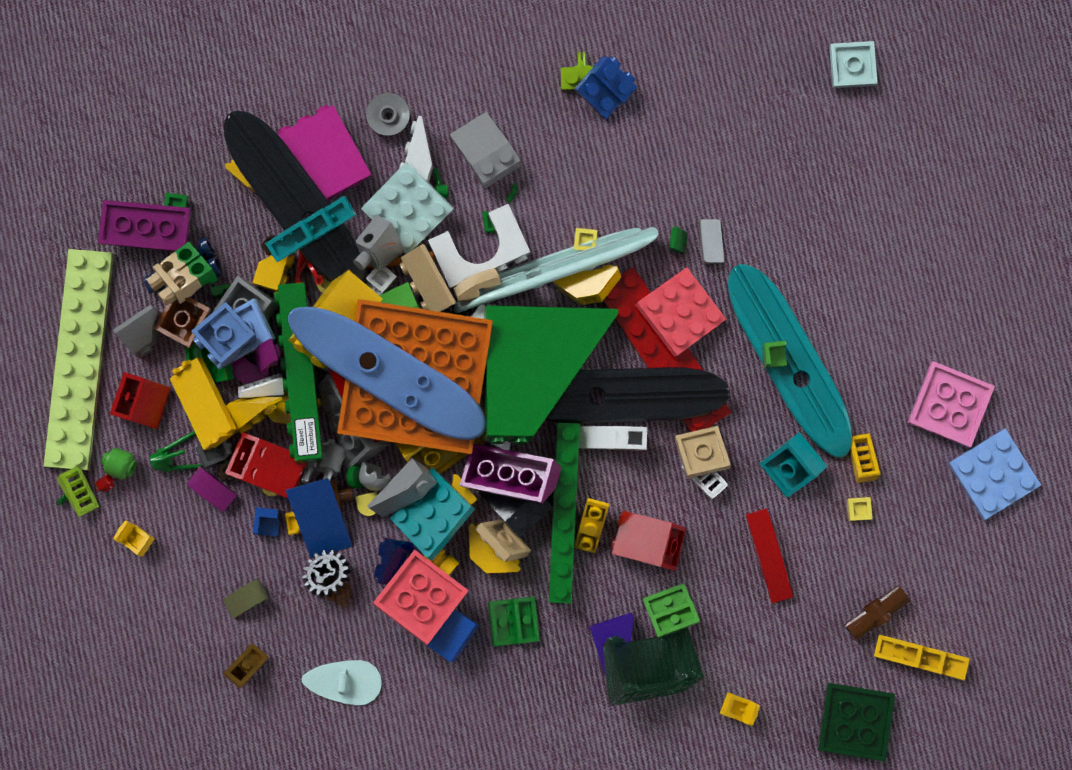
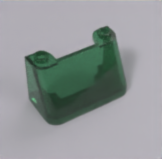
M688 627L660 638L653 637L625 642V639L619 638V636H612L607 638L606 643L603 645L607 695L611 706L682 693L704 678Z

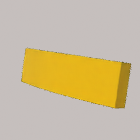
M880 634L874 653L875 657L961 680L966 679L970 658Z

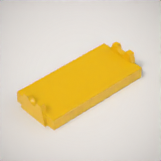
M196 357L194 360L183 361L180 367L174 368L172 370L174 375L170 378V381L203 450H210L231 437L237 428L203 358Z

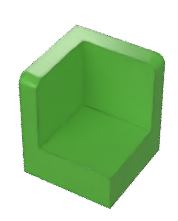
M786 341L770 342L762 345L764 369L787 366L785 354Z

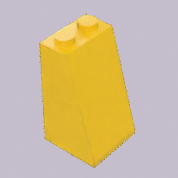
M348 270L328 285L313 307L329 310L355 321L358 299L381 302L382 298ZM293 333L288 340L293 344V347L308 356L315 366L322 369L327 367L315 358Z

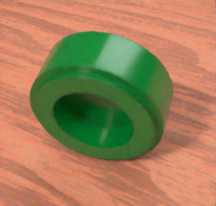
M352 466L347 471L346 479L351 488L363 487L358 477L361 466Z

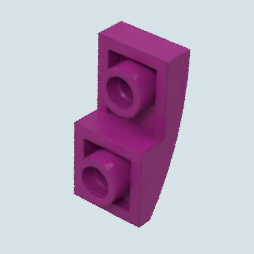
M272 339L263 342L253 353L259 374L267 373L269 367L278 365V358L281 357L278 344L274 345Z
M245 356L232 363L234 377L245 384L270 377L271 375L270 371L259 374L256 361H251Z
M201 466L198 467L186 483L192 490L223 513L237 496L236 492L218 481L217 477Z

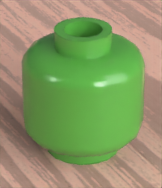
M114 448L104 454L101 464L104 465V472L107 475L124 480L133 475L137 461L132 453L120 448Z

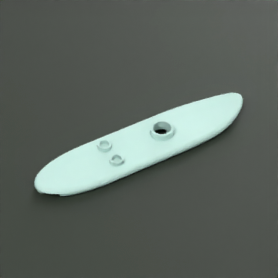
M650 227L642 231L640 228H632L597 238L596 241H593L596 242L595 247H592V240L579 244V247H592L587 250H574L573 246L498 273L501 285L494 286L491 289H479L480 297L472 298L470 301H457L453 311L460 313L494 300L529 289L539 288L544 284L581 271L593 270L596 266L616 260L647 246L658 237V230L655 227Z

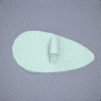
M347 660L321 665L302 676L303 685L310 691L327 699L351 705H365L373 701L380 693L382 686L381 675L378 669L370 662L363 660Z

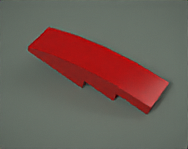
M765 508L745 514L755 554L758 557L762 577L765 580L771 603L793 598L768 509Z

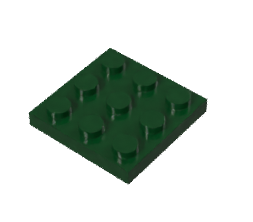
M827 682L817 750L886 762L895 694Z

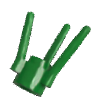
M195 431L164 448L157 449V453L151 454L150 462L155 471L162 469L163 473L176 470L198 469L199 466L203 467L202 464L170 466V464H173L172 458L184 454L186 451L182 449L170 453L168 450L196 435Z

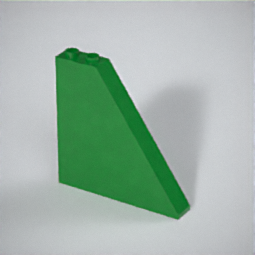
M486 306L484 319L493 320L484 373L485 441H491L492 444L496 445L504 444L505 441L514 442L516 445H525L527 442H530L618 315V309Z

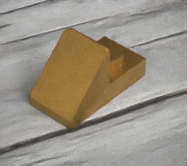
M251 643L223 675L241 689L249 683L252 676L269 657Z

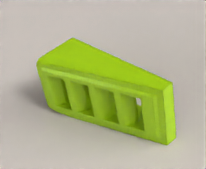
M79 466L59 475L57 482L78 517L99 507ZM75 477L76 480L68 482V479ZM80 485L81 488L75 491L72 490V487ZM84 492L85 496L76 499L77 495ZM89 500L90 504L82 508L79 504Z

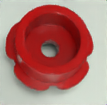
M109 475L103 476L94 483L98 488L96 491L102 490L103 493L109 491L115 486L113 482L116 479Z

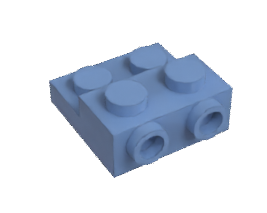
M226 302L191 331L196 336L193 341L201 350L205 347L210 352L207 357L215 366L220 363L222 367H225L239 355L240 350L256 337L254 332Z

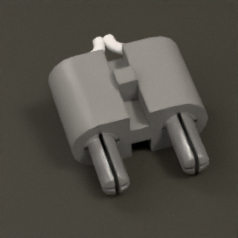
M334 439L321 443L323 461L306 463L301 482L307 484L312 474L320 475V472L324 474L323 479L328 478L331 481V478L336 477L339 473L346 455L345 449L335 444Z

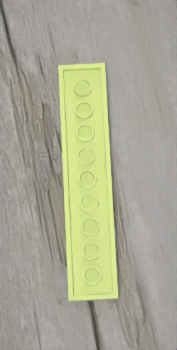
M68 250L44 467L72 469L79 466L81 470L90 471L114 254L111 252Z

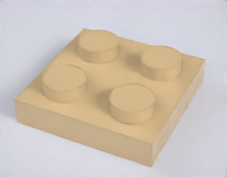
M718 426L675 436V442L687 479L730 469L731 464Z
M503 519L480 523L476 528L481 539L495 550L496 556L501 560L510 561L524 558L532 551Z

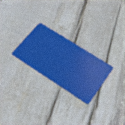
M328 478L286 490L311 558L315 557V553L321 556L323 550L330 553L331 550L338 551L352 547V542Z

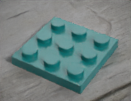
M431 468L429 472L437 483L422 499L395 511L390 519L427 559L433 561L474 512L475 508L436 469Z

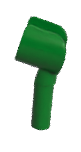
M434 168L433 174L436 181V191L443 198H448V185H441L438 168Z

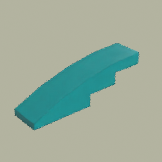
M343 196L308 218L299 221L265 244L275 261L279 262L339 227L357 214L346 196Z

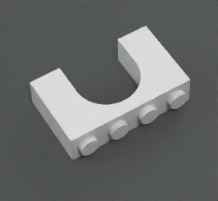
M509 204L488 213L499 238V248L495 256L485 263L473 264L464 260L459 255L448 231L428 240L450 290L454 289L456 285L466 278L479 272L495 268L497 273L507 269V264L515 261L516 264H519L528 259L527 255L530 254V250Z

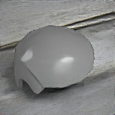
M362 462L358 476L360 483L369 490L375 492L382 491L392 480L390 474L383 477L381 467L368 462Z

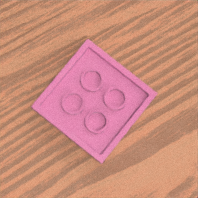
M932 361L907 423L971 448L995 386Z

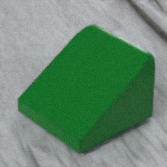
M672 227L669 252L685 253L688 235L686 231L679 227Z

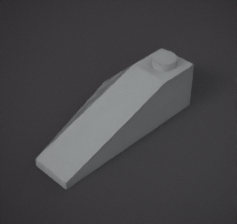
M331 373L318 384L324 409L330 413L332 424L329 425L331 432L335 431L338 445L346 451L343 463L347 471L350 467L358 466L362 462H366L378 455L389 444L388 441L382 440L374 443L373 439L337 434L342 398Z

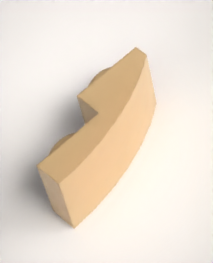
M495 268L479 272L456 285L454 293L458 301H470L472 298L480 297L479 289H491L494 286L501 285L500 276Z

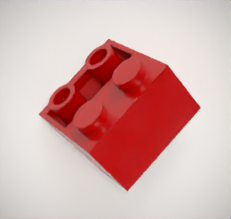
M123 372L110 415L158 429L172 388Z

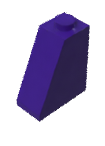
M632 612L589 626L606 679L611 678V681L624 678L623 673L628 672L634 619Z

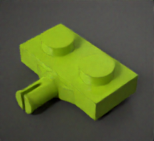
M577 52L578 65L561 68V91L574 90L593 68V66L586 65V52H582V60L581 52Z

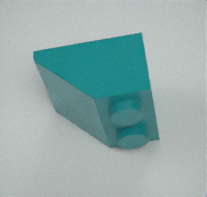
M800 432L759 463L786 498L815 479L828 467Z

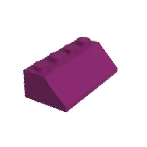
M473 444L472 454L468 455L459 486L543 504L555 490L562 467L554 459Z

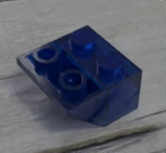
M385 538L384 542H380L378 555L382 556L381 564L376 565L374 578H378L377 583L387 585L414 551L415 545L412 542Z

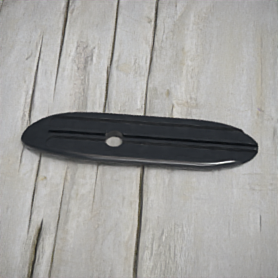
M233 111L227 115L224 122V137L228 150L242 175L284 231L301 221L305 214H314L330 205L289 147L268 124L257 116L244 111ZM345 223L299 250L307 261L311 262L313 267L329 282H332L349 270L367 285L366 267L360 270L353 262L360 252L355 244L354 237Z
M685 367L580 370L548 415L546 421L599 423L690 419L709 414L722 407L730 396V388L723 379L713 373ZM600 388L604 391L605 400L601 404H593L588 396L592 389Z

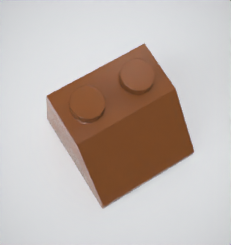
M188 297L181 304L175 300L167 305L154 329L188 348H192L194 344L193 339L196 336L191 331L209 316L212 309Z

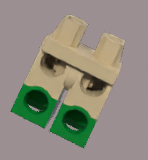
M187 242L164 259L160 265L156 264L153 266L155 273L146 279L154 291H157L164 285L166 286L164 290L158 293L166 306L175 300L181 304L186 301L185 298L192 296L196 290L209 283L211 285L218 281L213 269L190 242Z

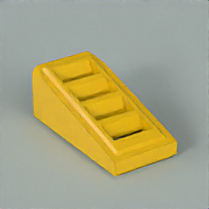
M870 433L852 436L850 453L856 482L862 483L877 480L881 474ZM866 442L867 446L862 447L855 446V444ZM867 451H868V454H867V455L858 456V454H857V453L867 452ZM870 461L869 464L860 465V462Z

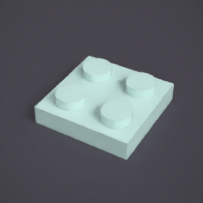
M874 41L830 44L833 88L877 85Z

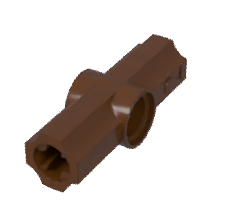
M897 585L881 598H876L862 609V612L845 623L844 626L857 641L873 628H878L890 620L892 614L909 603L910 599L905 591Z

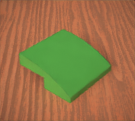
M684 583L643 598L644 605L658 638L700 623Z

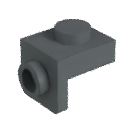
M229 439L210 450H203L202 446L196 448L204 469L230 459L231 452L233 451Z

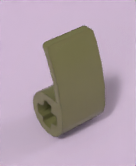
M256 579L225 597L223 602L232 618H236L250 608L269 599L259 579Z

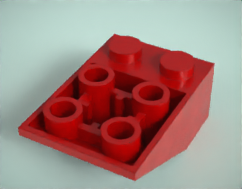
M242 432L225 474L288 498L286 490L297 487L306 463L296 464L295 458H290L289 450Z

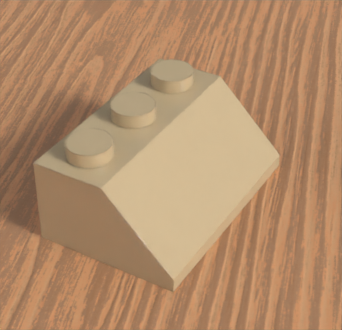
M424 244L401 257L403 262L399 265L405 276L410 274L413 280L410 285L416 295L421 294L424 301L420 304L423 309L442 312L456 304Z

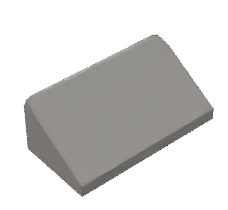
M699 219L702 265L724 263L720 220Z

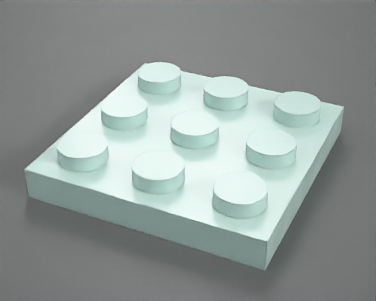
M407 161L361 209L372 220L378 215L392 222L404 252L407 254L414 250L454 208Z

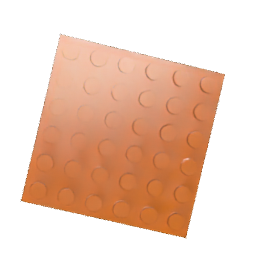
M358 299L355 322L370 329L445 375L462 387L480 405L493 320ZM373 353L362 354L360 365L366 370L372 369L376 366L375 355ZM345 379L337 434L472 454L474 439L461 440L438 434Z

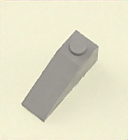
M412 458L367 506L375 513L385 517L422 499L437 482L427 467Z

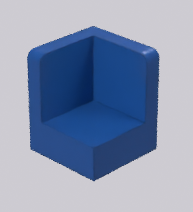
M256 507L253 534L278 536L282 510Z

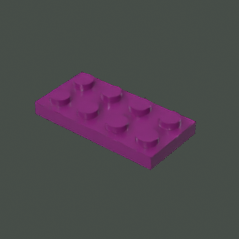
M103 200L98 244L175 252L188 242L192 209Z

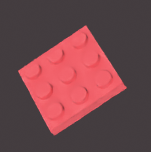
M687 267L635 304L674 357L678 356L726 320L725 316Z
M414 550L372 605L427 646L469 590Z

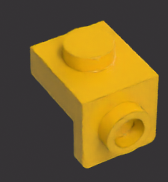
M124 521L113 537L115 541L124 544L141 557L144 556L155 539L138 525L129 521Z
M727 692L720 714L753 726L754 721L758 717L760 705Z

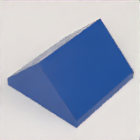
M455 609L427 646L449 662H456L480 624Z

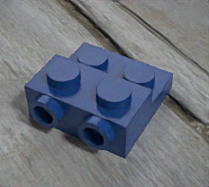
M601 57L574 89L603 119H607L620 103H625L637 88L634 83L636 80L634 76L627 71L624 73L619 68L621 63L614 57Z

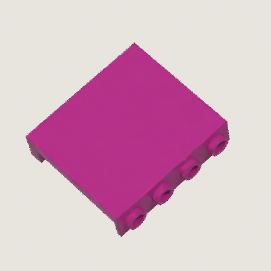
M324 105L316 110L317 114L311 117L305 115L297 120L298 124L292 127L289 125L284 126L277 132L326 199L330 200L370 179L372 176L334 105L330 107Z

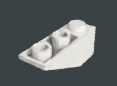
M418 116L417 122L413 121L410 134H413L412 140L407 142L404 154L407 155L405 163L408 161L430 182L433 165L422 116Z
M580 426L579 448L645 451L647 449V427Z

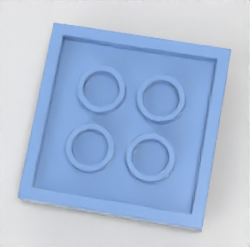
M1006 428L948 462L949 467L983 520H986L1041 486Z

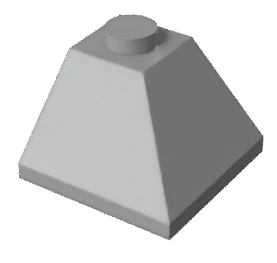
M150 304L113 330L134 355L144 357L153 351L152 347L157 345L159 331L154 328L162 312Z

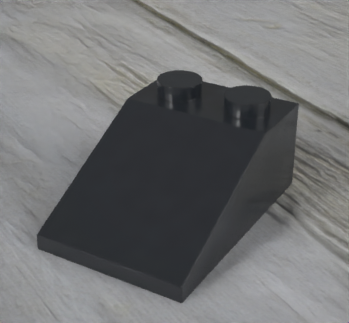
M476 490L520 538L553 508L547 500L542 504Z

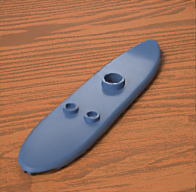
M299 307L289 313L288 322L292 332L315 358L343 378L410 419L438 434L455 439H475L485 432V415L479 404L469 393L445 375L375 332L345 316L321 308ZM373 353L376 357V366L372 369H364L360 365L362 354Z

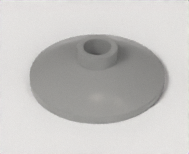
M383 93L371 100L367 107L366 118L373 131L383 136H393L405 129L409 122L410 111L402 97L393 93ZM388 113L393 115L390 120L385 119V115Z

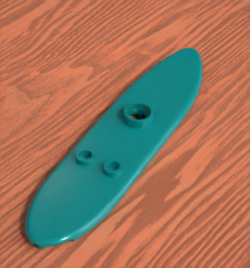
M745 264L733 267L728 278L730 301L743 331L762 364L761 347L764 343L786 341L785 354L787 366L766 369L781 397L805 433L822 450L837 458L845 457L849 453L852 444V430L847 409L835 383L791 307L776 285L759 269ZM797 372H803L808 376L809 381L806 387L799 388L794 384L793 376Z

